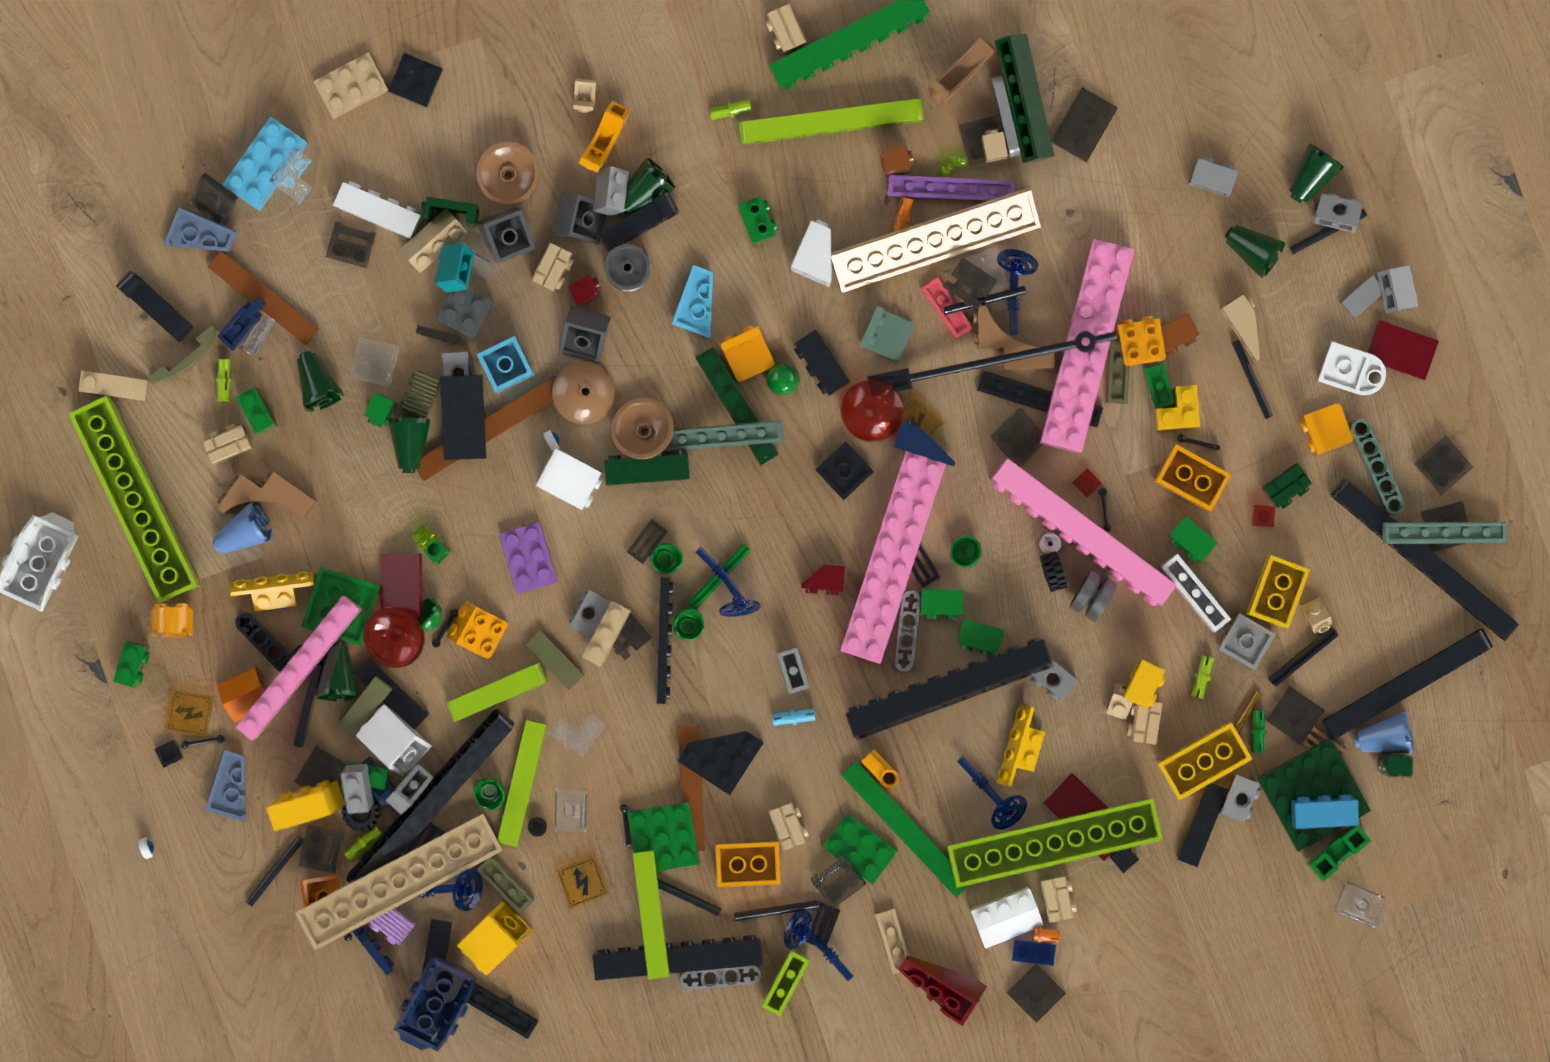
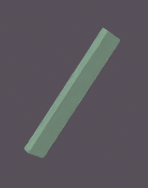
M783 420L674 429L672 439L664 449V452L785 441Z
M1506 522L1382 523L1383 544L1507 543Z

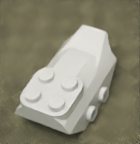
M53 512L41 517L33 515L19 536L16 535L11 543L13 548L10 555L7 554L3 559L2 566L4 567L0 576V593L43 612L53 589L57 590L61 582L59 576L62 570L66 571L69 566V555L79 537L75 534L74 522Z

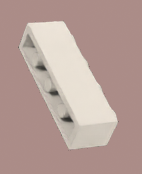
M349 181L348 184L342 183L333 206L408 239L414 237L422 219L418 214L419 210L407 206L406 209L398 206L400 202L389 197L387 201L379 198L380 194L369 189L368 192L360 189L361 185Z
M1174 554L1159 567L1164 575L1177 585L1175 588L1211 632L1215 633L1231 620L1178 554Z

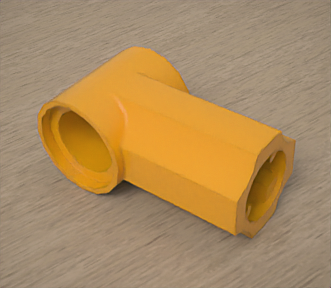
M875 749L861 761L883 786L891 788L898 783V773ZM892 772L896 778L895 782L892 784L885 783L883 779L884 774Z

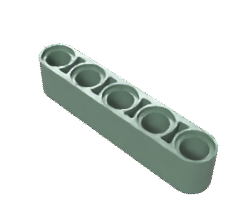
M1365 419L1354 420L1349 425L1353 442L1380 504L1388 515L1400 514L1404 510L1405 504L1372 427ZM1357 423L1364 425L1365 430L1363 434H1358L1355 431ZM1366 442L1373 445V451L1370 454L1366 453L1363 449ZM1375 461L1381 464V471L1379 473H1375L1372 470V464ZM1384 480L1390 485V489L1387 492H1383L1380 488V484ZM1391 500H1395L1398 503L1396 511H1391L1389 508Z

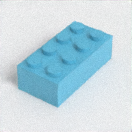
M270 117L227 177L223 186L258 211H261L308 143Z

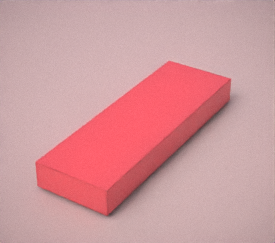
M938 276L920 288L955 340L973 329V326L962 311L945 315L943 307L956 304V302Z

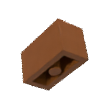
M906 146L881 152L880 157L885 177L909 172L914 163L912 152L907 151Z
M1189 313L1161 326L1167 357L1177 352L1178 346L1184 344L1187 347L1196 342L1195 337L1200 335Z

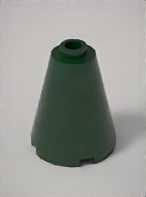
M1309 143L1289 189L1292 193L1290 197L1299 203L1302 200L1307 202L1332 180L1344 166L1315 145Z
M646 158L643 160L627 184L623 213L632 214L652 203V200L666 192L670 193L675 188L671 178L668 175L665 176L662 172L663 169L652 159Z
M1238 225L1235 228L1230 227L1225 235V238H1227L1226 243L1261 278L1267 276L1279 259L1277 258L1279 255L1278 251L1282 253L1286 245L1282 240Z
M311 351L301 353L299 355L300 358L297 359L304 409L308 412H314L315 407H320L323 410L338 403L341 400L340 396L344 397V393L316 353H311Z
M388 418L398 469H402V473H415V469L420 468L430 427V419H425V423H423V418L396 419V422H394V418Z
M334 643L325 654L315 692L317 699L324 701H337V699L343 698L344 701L357 699L358 693L348 647L344 646V643Z

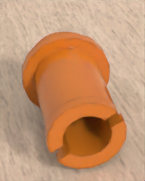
M1041 926L1034 928L1033 941H1037V943L1041 941L1059 943L1060 930L1042 929Z

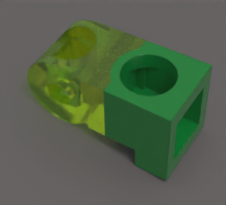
M425 524L411 535L418 543V546L436 565L451 554Z

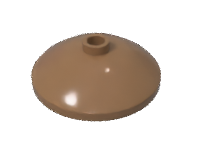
M501 142L489 147L482 154L477 164L476 178L481 191L487 198L498 204L514 205L526 200L536 189L539 181V166L534 155L523 145L515 142ZM508 171L513 173V176L510 179H507L505 177V174Z
M590 362L570 364L559 372L553 382L552 400L554 406L563 418L572 423L586 425L597 422L609 412L613 405L615 395L613 382L608 373L596 364ZM583 388L588 389L589 393L587 396L581 393Z
M638 398L624 404L615 414L611 426L612 438L617 448L626 456L634 459H648L660 454L669 445L674 432L673 419L668 409L662 403L650 398ZM648 430L649 433L646 436H643V431Z

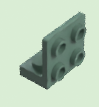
M877 306L860 346L898 362L914 328V323Z

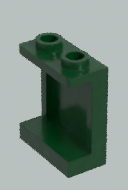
M426 197V202L422 201L421 214H423L428 222L432 221L434 210L443 211L447 208L449 212L465 214V224L469 228L477 229L480 207L477 204Z

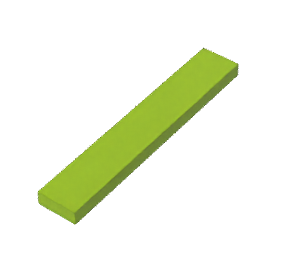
M530 720L525 722L497 840L498 843L518 847L547 724Z
M654 851L633 853L648 980L670 977Z

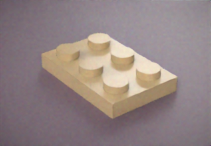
M369 52L313 81L333 119L388 91Z

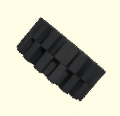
M1057 552L1040 556L1043 572L1050 591L1054 592L1067 588V581Z
M373 796L374 804L369 810L368 818L365 820H358L354 813L348 814L345 802L342 810L343 821L345 820L346 825L351 827L352 830H369L378 823L381 816L379 802Z

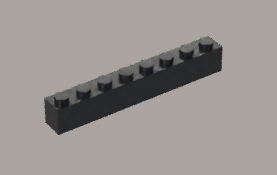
M756 935L743 936L744 939L735 940V937L722 938L723 941L714 942V939H703L702 943L693 944V941H682L681 945L672 946V943H665L669 974L763 965L761 938H756ZM640 945L639 949L631 950L630 946L619 947L618 951L610 952L609 948L598 949L597 953L593 954L595 981L648 976L644 945Z

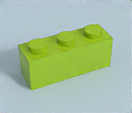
M791 948L762 1002L763 1008L781 1016L810 962L809 957Z

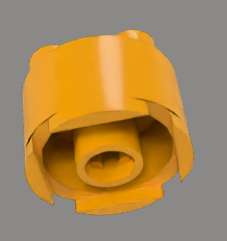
M177 603L175 607H168L167 604H154V608L151 609V635L157 636V632L162 633V637H186V632L190 636L194 635V609H191L186 603Z

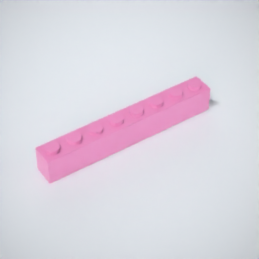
M343 596L236 728L250 740H256L362 609L347 596Z

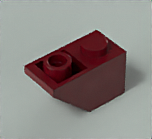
M590 274L568 287L577 307L601 297L599 291H602L599 282L596 277L592 279Z
M823 565L801 584V588L805 589V593L818 594V590H826V595H839V591L843 592L845 566Z

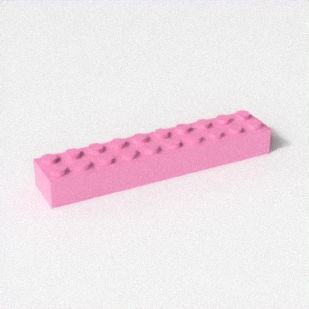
M1097 239L1092 240L1066 342L1075 340L1076 336L1083 331L1091 332L1094 336L1114 331L1134 249ZM1083 338L1082 344L1084 346H1088L1090 344V340L1088 338ZM1111 341L1096 344L1092 351L1086 353L1079 351L1077 348L1063 351L1040 444L1078 454L1082 453Z
M905 451L840 651L881 664L946 466L945 463Z
M1008 458L990 479L993 482L992 487L1001 493L1007 492L1012 502L1016 505L1023 504L1027 507L1025 511L1034 518L1039 516L1044 520L1042 522L1044 526L1051 531L1054 529L1059 531L1060 538L1067 543H1075L1077 545L1076 550L1085 556L1091 555L1096 565L1100 568L1107 567L1111 570L1109 574L1118 581L1123 579L1128 583L1126 585L1128 589L1135 594L1139 592L1143 594V600L1151 606H1162L1177 586Z

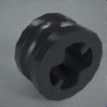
M540 817L533 818L528 824L529 833L536 837L542 836L547 830L546 821ZM536 821L538 824H543V827H541L542 832L539 833L537 830H532L533 822Z

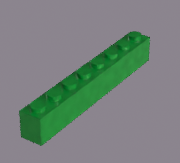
M897 0L770 64L769 69L779 89L785 88L786 91L797 86L796 82L802 79L808 81L816 76V72L820 70L823 72L828 71L834 67V63L840 60L842 63L853 58V53L860 51V53L866 52L872 48L871 44L877 41L879 44L884 43L890 39L889 35L895 32L899 35L909 30V25L913 23L919 25L927 21L930 11L924 0Z

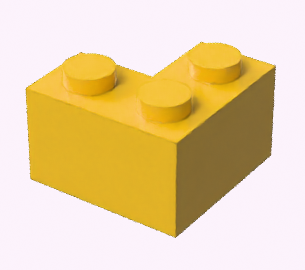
M1197 385L1174 387L1175 408L1154 410L1156 431L1199 428L1200 417Z
M1138 659L1129 677L1131 680L1123 698L1146 709L1149 705L1153 706L1157 698L1155 691L1157 687H1162L1166 679L1164 675L1165 670Z

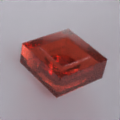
M1088 468L1072 482L1086 498L1102 484Z
M1253 505L1252 526L1274 527L1276 506Z

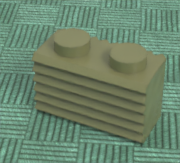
M417 370L416 374L412 373L408 385H411L408 393L405 392L403 394L400 404L403 405V410L427 419L440 388V379Z

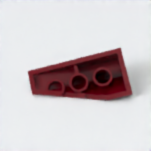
M906 956L898 969L915 987H921L927 993L926 997L930 1001L934 1000L941 1007L940 1011L945 1016L962 1026L987 988L986 985L970 975L911 956Z

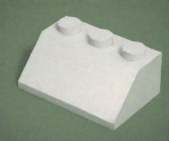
M1028 886L970 909L985 949L1034 930V928L1044 926Z

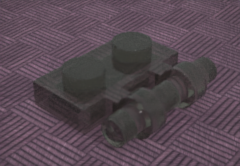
M962 257L951 274L957 281L953 284L947 280L943 287L949 291L950 295H956L965 301L964 304L969 307L973 306L978 310L982 302L976 298L979 294L987 298L998 280ZM965 284L973 291L968 294L961 287Z
M631 612L620 632L626 641L621 644L616 639L613 645L615 648L614 652L617 655L620 654L626 660L631 656L626 648L631 645L637 651L652 638Z

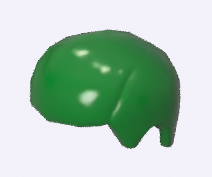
M776 364L769 369L766 382L768 388L773 393L790 395L798 389L800 377L799 373L791 365Z
M968 535L961 536L951 545L950 558L957 566L963 568L972 567L979 562L982 556L981 544L974 537Z
M672 543L659 544L650 555L651 565L655 571L661 574L675 573L683 564V554Z
M432 598L422 601L423 617H412L416 622L414 625L424 632L436 628L443 616L441 606Z
M696 609L679 611L673 620L675 635L686 641L699 638L705 628L703 615Z
M484 778L474 788V799L480 808L494 811L500 808L505 800L504 786L496 779Z

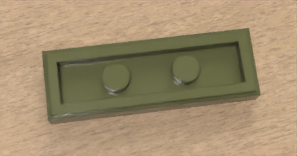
M1120 340L1111 341L1109 346L1106 403L1128 404L1130 366L1124 364Z
M541 630L525 644L568 690L584 676Z
M375 676L338 726L355 738L361 726L368 722L393 688L378 676Z
M493 856L486 859L476 869L519 915L535 900Z

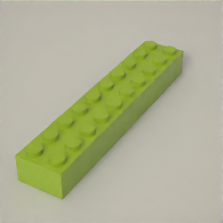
M104 396L69 413V417L158 603L163 604L201 586L112 398Z
M1148 798L947 845L956 887L958 888L1163 840L1154 799Z

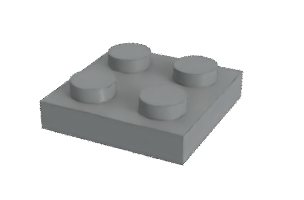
M1238 613L1218 650L1255 671L1276 634Z

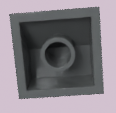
M561 192L552 233L599 245L600 236L598 233L603 229L606 215L593 211L594 199L579 194Z
M514 207L477 222L484 243L496 264L536 249L522 209Z
M571 306L565 320L559 352L599 363L611 317Z

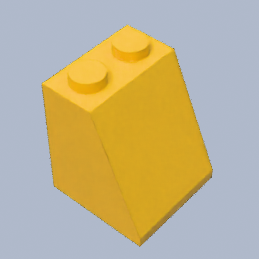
M503 900L457 946L476 965L477 969L487 976L533 929Z

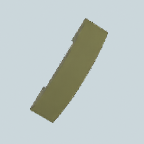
M211 325L196 338L200 346L174 368L169 370L163 365L149 376L147 380L151 383L167 381L193 367L212 345L217 333L216 327Z

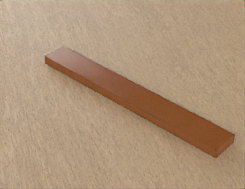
M553 376L485 418L486 443L552 403V386L556 376ZM441 445L423 456L420 468L416 470L422 480L425 481L458 460H444V445Z

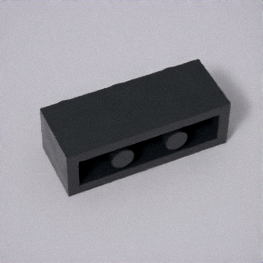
M816 329L795 342L796 348L793 349L800 360L804 358L808 364L805 367L811 377L816 376L819 381L816 385L823 395L827 393L828 396H831L850 383Z

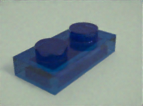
M1014 939L1011 960L1054 966L1056 944Z

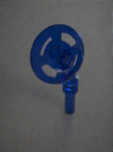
M1007 249L1001 251L997 256L998 264L1004 270L1010 272V289L1018 287L1019 275H1030L1038 269L1037 260L1029 253L1021 250ZM1016 296L1007 299L1009 302L1007 303V306H1009L1007 310L1010 312V335H1018V311L1020 310L1018 307L1020 303L1018 301H1020V298Z
M702 547L695 551L711 568V572H715L714 575H718L717 578L722 579L733 595L732 602L725 604L719 609L720 615L727 617L743 616L754 613L761 608L760 602L745 599L728 575V570L724 569L720 562L717 563Z
M964 756L957 760L959 765L970 775L972 782H975V785L982 789L997 805L991 817V823L996 829H1007L1021 819L1027 808V801L1023 796L1013 795L1003 800L988 784L989 781L985 780V776H982L981 772L978 773ZM1014 799H1018L1020 801V804H1018Z
M466 869L458 875L454 884L437 885L417 897H422L423 899L425 896L428 898L429 895L433 897L434 894L452 893L455 906L459 910L469 911L478 904L483 890L482 878L476 870ZM472 878H474L475 881V890H473L472 887ZM470 898H472L469 903L465 905L463 904V902H466Z
M805 909L795 912L784 932L786 947L792 950L797 949L808 939L823 953V957H826L827 961L830 960L829 964H833L847 981H850L854 976L840 961L836 951H833V948H829L811 931V913ZM802 917L803 921L796 924V922Z

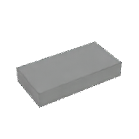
M1373 275L1370 276L1340 304L1355 319L1382 295L1380 283Z

